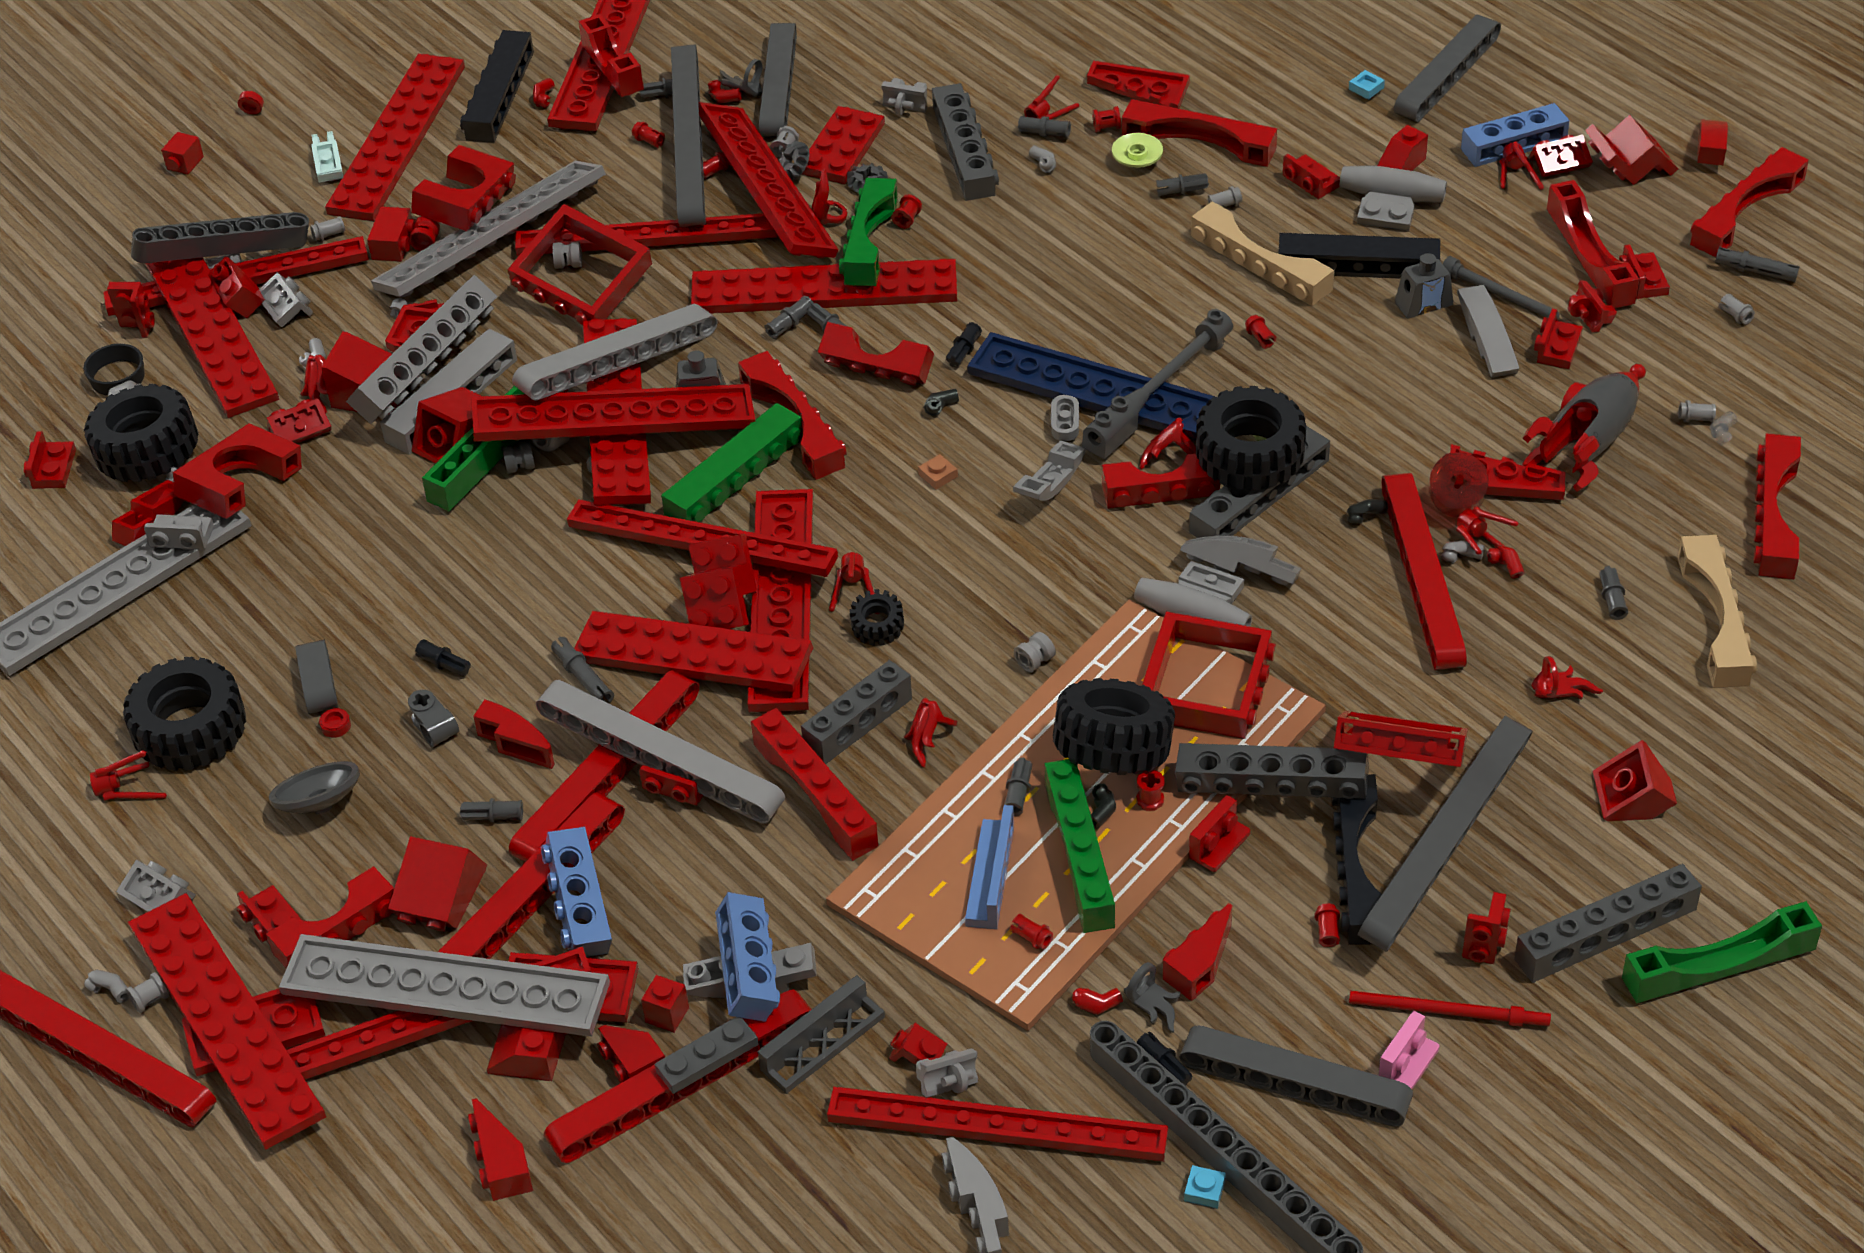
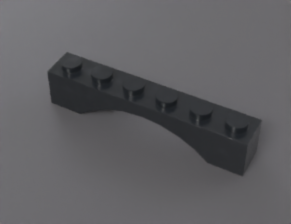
M1376 774L1368 775L1366 799L1331 797V805L1337 806L1338 811L1333 812V830L1339 831V836H1335V855H1341L1342 860L1337 861V880H1343L1344 887H1339V905L1345 906L1346 912H1341V931L1347 932L1348 945H1373L1358 936V932L1382 895L1366 877L1357 852L1361 837L1367 827L1376 819L1378 802Z

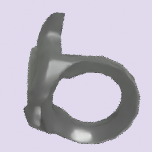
M754 59L749 63L744 74V80L740 79L739 76L732 78L720 70L721 84L733 89L739 88L741 92L753 97L760 96L762 94V88L759 83L762 73L761 60ZM755 65L754 76L751 82H748L750 70Z
M1150 962L1144 963L1135 972L1128 987L1124 988V993L1135 1006L1150 1015L1151 1024L1157 1022V1012L1165 1016L1169 1031L1174 1033L1175 1012L1170 1003L1176 1002L1181 992L1169 993L1156 984L1155 965Z

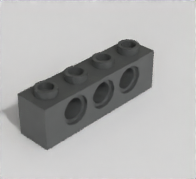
M888 660L802 724L801 732L803 739L822 761L827 764L912 700L911 675L891 660Z

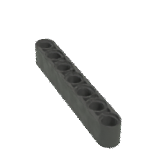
M1478 14L1475 15L1399 94L1394 105V113L1416 122L1422 120L1497 40L1501 30V23Z
M771 23L759 116V133L762 137H777L779 128L788 124L797 42L796 23Z
M290 212L138 228L132 233L131 258L139 263H154L300 247L307 242L309 218L303 213Z
M1198 1025L1190 1028L1179 1056L1183 1065L1199 1072L1393 1127L1403 1125L1413 1097V1090L1400 1081Z

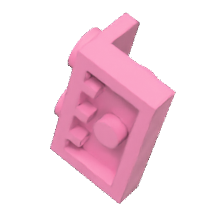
M1414 1010L1381 1056L1379 1076L1400 1081L1411 1089L1414 1088L1438 1053L1440 1047L1438 1043L1426 1038L1427 1032L1424 1031V1015Z

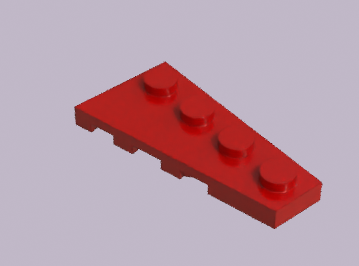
M1093 60L1087 74V84L1139 101L1180 109L1190 84V75Z
M1453 444L1450 446L1448 492L1564 500V471L1531 463L1522 466L1518 465L1511 458L1502 457L1501 460L1485 457L1486 452L1474 450L1473 453L1461 451V446Z

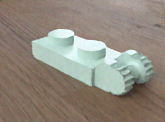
M333 131L327 132V141L320 142L317 134L311 135L313 141L311 147L318 182L334 181L343 178L336 140H334Z

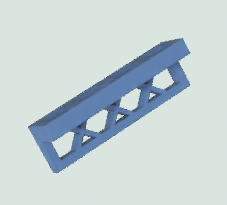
M1004 805L1001 820H982L965 916L966 927L998 929L1014 834L1013 805Z

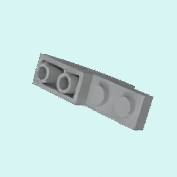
M1200 537L1186 541L1180 551L1187 553V558L1196 562H1203L1205 560L1214 564L1213 568L1225 573L1235 572L1242 563L1245 564L1244 568L1256 574H1260L1262 571L1271 575L1273 581L1283 585L1293 584L1298 579L1302 569L1275 558L1278 546L1246 537Z
M811 943L771 952L773 964L776 965L775 982L776 989L779 992L788 991L790 982L817 976L815 949ZM721 956L683 965L684 984L687 995L726 998Z
M954 1137L946 1138L947 1152L941 1153L945 1173L951 1172L953 1181L948 1182L951 1201H958L961 1214L969 1213L973 1229L979 1228L981 1237H976L978 1253H1002L999 1238L1009 1236L1008 1215L1001 1195L988 1171L980 1161Z

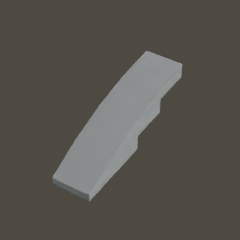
M1478 285L1458 289L1457 294L1471 339L1476 340L1481 359L1485 358L1490 377L1494 378L1518 373L1520 368L1512 344L1486 287Z

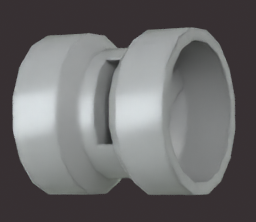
M574 241L568 245H564L561 242L553 243L555 269H563L569 265L573 268L582 267L580 241Z
M1036 632L1029 638V642L1021 643L1014 649L1016 661L1027 672L1035 671L1040 667L1042 661H1048L1056 654L1054 644L1042 632Z

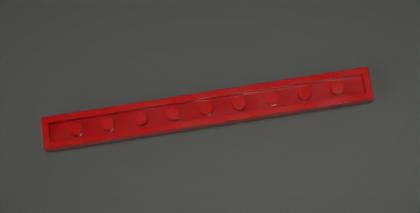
M764 213L706 217V225L682 228L679 227L678 219L606 225L646 247L777 237L776 231ZM541 229L516 231L515 250L517 256L523 252ZM567 229L554 242L568 245L571 242L580 241L582 252L605 250ZM553 244L544 254L553 253Z
M360 236L235 264L255 284L267 282L277 272L282 277L287 278L288 276L304 275L343 265L355 264L369 260L364 238ZM154 281L141 283L144 293L148 294L149 308L166 304ZM104 291L108 316L116 315L108 291Z
M578 499L566 519L568 526L571 528L689 550V544L745 534L751 563L828 577L839 557L837 548L611 505H594V502Z
M583 946L532 964L592 972ZM396 1011L287 1049L286 1051L304 1079H308L471 1022L472 1020Z
M833 1086L827 1112L828 1122L1163 1162L1168 1138V1125Z

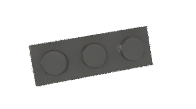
M735 1017L655 1063V1070L674 1094L759 1045L758 1037L743 1018Z

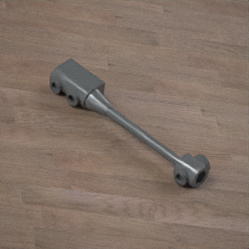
M1218 309L1208 311L1207 318L1195 329L1197 338L1142 388L1124 397H1114L1111 405L1105 411L1096 413L1095 420L1083 430L1082 447L1106 459L1137 430L1139 412L1149 396L1202 347L1212 351L1223 347L1224 338L1233 330V323L1230 317ZM1098 437H1100L1101 443L1096 442Z

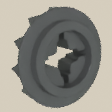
M796 140L786 146V150L781 152L782 157L778 160L791 180H795L803 173L809 160L808 146Z
M862 163L861 167L854 166L852 171L847 173V184L850 189L859 193V189L864 187V178L867 176L868 178H888L887 172L883 171L882 166L875 167L873 163L870 165Z

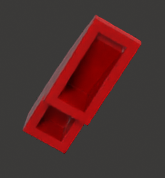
M1701 119L1697 163L1724 166L1728 136L1727 122Z
M166 480L130 500L131 510L112 521V541L127 546L145 535V524L154 523L157 514L174 515L185 501L175 496L174 482Z
M484 699L473 715L477 735L496 741L498 753L552 769L555 765L552 748L543 734L516 712Z

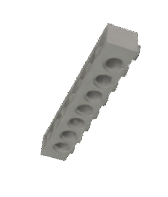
M473 275L354 391L346 402L370 424L378 417L383 420L394 409L391 404L395 402L398 405L409 394L406 389L408 387L411 390L415 389L424 379L420 375L424 373L428 376L438 365L435 362L437 358L442 362L452 351L449 347L451 344L457 347L466 337L463 333L465 330L470 334L480 323L477 319L479 316L484 320L494 309L491 304L498 296Z

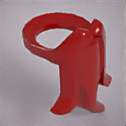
M823 169L820 181L816 182L815 196L811 209L822 225L842 223L847 218V209L839 202L828 200L829 183L826 169ZM829 207H838L842 214L839 216L828 214Z
M319 354L315 356L309 355L307 359L304 388L300 393L301 396L309 395L311 401L317 398L320 400V393L328 395L321 369L326 359ZM320 400L325 413H327L325 405Z
M1182 418L1175 419L1166 429L1150 440L1151 443L1146 447L1141 457L1139 467L1141 470L1152 456L1157 458L1160 452L1172 441L1186 454H1196L1195 445L1182 432L1184 425Z
M1551 656L1544 657L1542 671L1533 680L1531 685L1535 690V696L1538 698L1572 696L1582 700L1583 693L1580 690H1586L1594 694H1601L1603 690L1584 678L1572 677L1574 670L1571 665L1567 671L1558 672L1556 663Z
M928 698L922 699L910 730L904 735L905 739L912 740L913 753L923 768L926 766L923 745L930 748L935 747L932 737L937 722L950 726H957L958 723L957 720L943 716L937 702L929 701Z

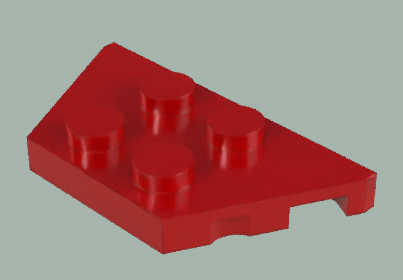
M437 299L424 303L403 305L385 340L387 349L395 352L444 303L438 304Z

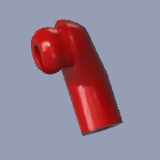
M713 80L708 83V94L718 103L741 101L739 88L725 90L721 87L719 80Z

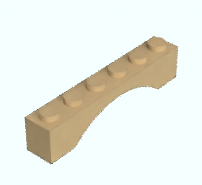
M1210 202L1191 216L1192 238L1297 297L1299 300L1313 306L1333 291V269L1314 258L1285 256L1258 246L1240 231L1234 221L1232 212L1215 202Z
M1717 535L1681 536L1677 557L1682 576L1706 596L1714 607L1719 619L1720 633L1711 644L1707 662L1713 688L1750 686L1752 673L1757 671V661L1755 655L1750 653L1751 642L1749 633H1745L1743 629V612L1738 611L1737 590L1731 587V569L1725 566V548L1720 546Z

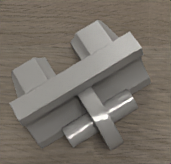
M893 78L891 82L883 81L881 85L883 106L894 107L896 114L903 115L905 109L926 112L928 108L926 83L917 82L914 86L905 85V82L898 78Z
M972 1048L961 1052L954 1050L940 1058L933 1060L927 1058L917 1061L916 1075L917 1079L921 1081L922 1095L931 1097L951 1090L955 1093H961L967 1090L968 1085L978 1083L975 1068L977 1051Z

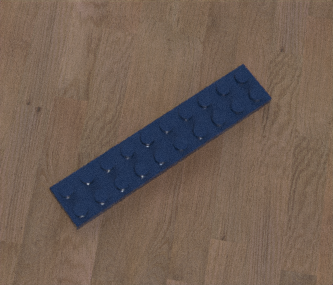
M993 332L989 333L967 366L968 374L1052 399L1060 395H1069L1079 401V407L1096 412L1105 411L1111 405L1114 397H1124L1142 388L1152 379ZM1164 382L1149 396L1139 412L1138 424L1163 431L1175 419L1182 418V423L1184 424L1182 432L1189 439L1196 441V425L1199 412L1214 396Z

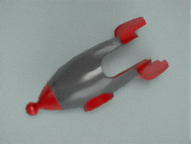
M1635 364L1631 366L1629 372L1611 373L1596 378L1588 385L1579 382L1573 383L1566 391L1561 403L1560 412L1552 422L1544 416L1539 417L1526 430L1522 439L1527 443L1537 435H1543L1544 437L1540 446L1535 448L1526 457L1522 465L1526 466L1529 463L1537 465L1543 459L1547 463L1570 443L1576 442L1573 447L1576 463L1572 468V473L1579 471L1580 477L1573 488L1576 492L1585 488L1598 475V467L1592 460L1617 439L1634 415L1639 397L1638 380L1645 377V367L1641 364Z

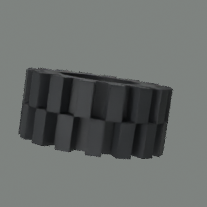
M874 589L875 594L871 595L870 591L864 592V598L859 595L856 597L857 602H852L850 620L854 636L856 638L860 637V642L865 644L869 640V645L875 646V641H879L880 646L885 645L884 640L887 639L891 643L894 641V636L898 638L901 635L900 630L904 628L903 608L901 601H897L896 595L893 594L890 597L889 591L884 590L882 595L879 589ZM873 613L888 615L886 620L878 623L866 620V617Z

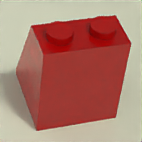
M342 331L321 367L331 408L357 412L346 401L392 353L355 335ZM402 401L398 405L395 402H393L391 404L394 407L392 411H394L399 405H401Z
M460 387L419 401L412 452L437 463L473 427L471 397H479L481 395L465 387Z
M410 836L388 909L398 916V921L406 924L415 925L417 920L426 922V927L437 931H445L446 927L457 929L486 871L487 864L468 848Z

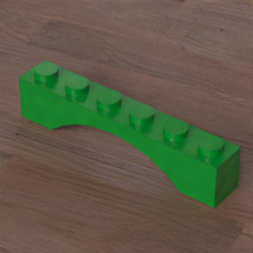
M866 178L864 187L859 189V202L855 203V215H852L851 230L847 232V244H844L843 258H840L839 273L844 274V285H877L880 273L879 250L871 243L869 236L880 223L891 217L892 213L896 210L898 203L897 179Z
M1069 759L1045 763V788L1051 811L1057 820L1064 842L1083 933L1115 928V902L1078 766L1070 762Z
M1807 901L1778 909L1747 930L1713 944L1686 949L1665 948L1656 945L1626 954L1622 980L1637 1004L1816 950L1822 924Z

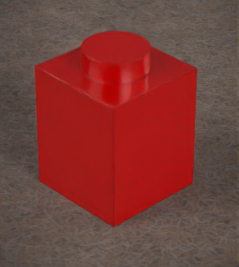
M176 132L161 149L167 170L187 175L204 157L199 137Z
M659 975L654 977L641 999L645 1023L675 1033L689 1009L685 984Z

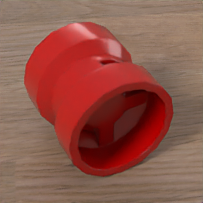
M422 216L418 217L410 234L409 243L418 251H422L434 244L440 232L439 222Z

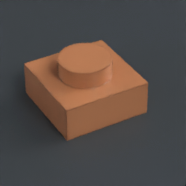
M939 454L918 466V475L936 490L957 478L958 469Z

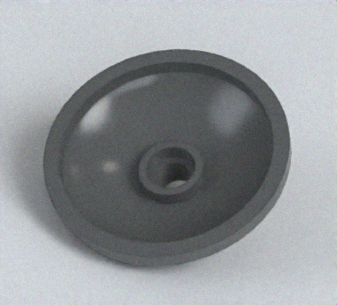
M341 761L304 770L277 785L271 791L269 800L274 808L284 812L298 814L325 813L331 810L332 805L341 801L355 786L360 776L359 768L353 762Z

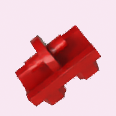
M1580 280L1578 291L1569 298L1568 312L1573 317H1581L1592 332H1599L1603 324H1611L1617 314L1612 305L1604 304L1603 293L1600 289H1593L1587 281Z

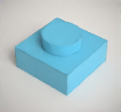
M1364 70L1349 81V90L1369 100L1384 89L1385 80Z
M1192 1165L1184 1192V1201L1218 1209L1226 1180V1173Z

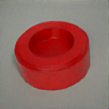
M244 91L240 94L237 104L243 112L254 115L261 112L264 100L256 92Z
M340 708L327 710L319 719L321 731L327 737H341L351 728L349 714Z

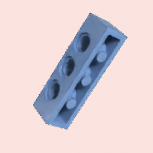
M1555 103L1464 128L1461 150L1475 167L1504 158V147L1515 141L1521 144L1524 153L1532 151L1535 144L1540 141L1549 140L1552 142L1568 135L1570 120Z
M579 827L548 832L546 843L541 845V855L543 863H548L550 873L547 875L550 892L555 891L557 901H554V912L556 919L562 920L563 929L560 931L562 946L564 949L568 948L569 951L583 946L586 957L608 954L612 937L586 828ZM562 863H571L575 867H565ZM569 891H578L581 895L574 896ZM575 919H584L588 923L579 924Z
M727 892L715 914L728 1015L765 1022L773 1009L778 1007L780 1001V992L776 989L775 982L776 965L773 964L771 954L773 943L768 933L769 915L765 912L764 898Z

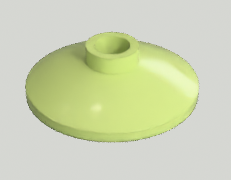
M1145 133L1123 135L1112 145L1114 159L1128 167L1150 166L1156 163L1163 154L1162 143L1156 137Z

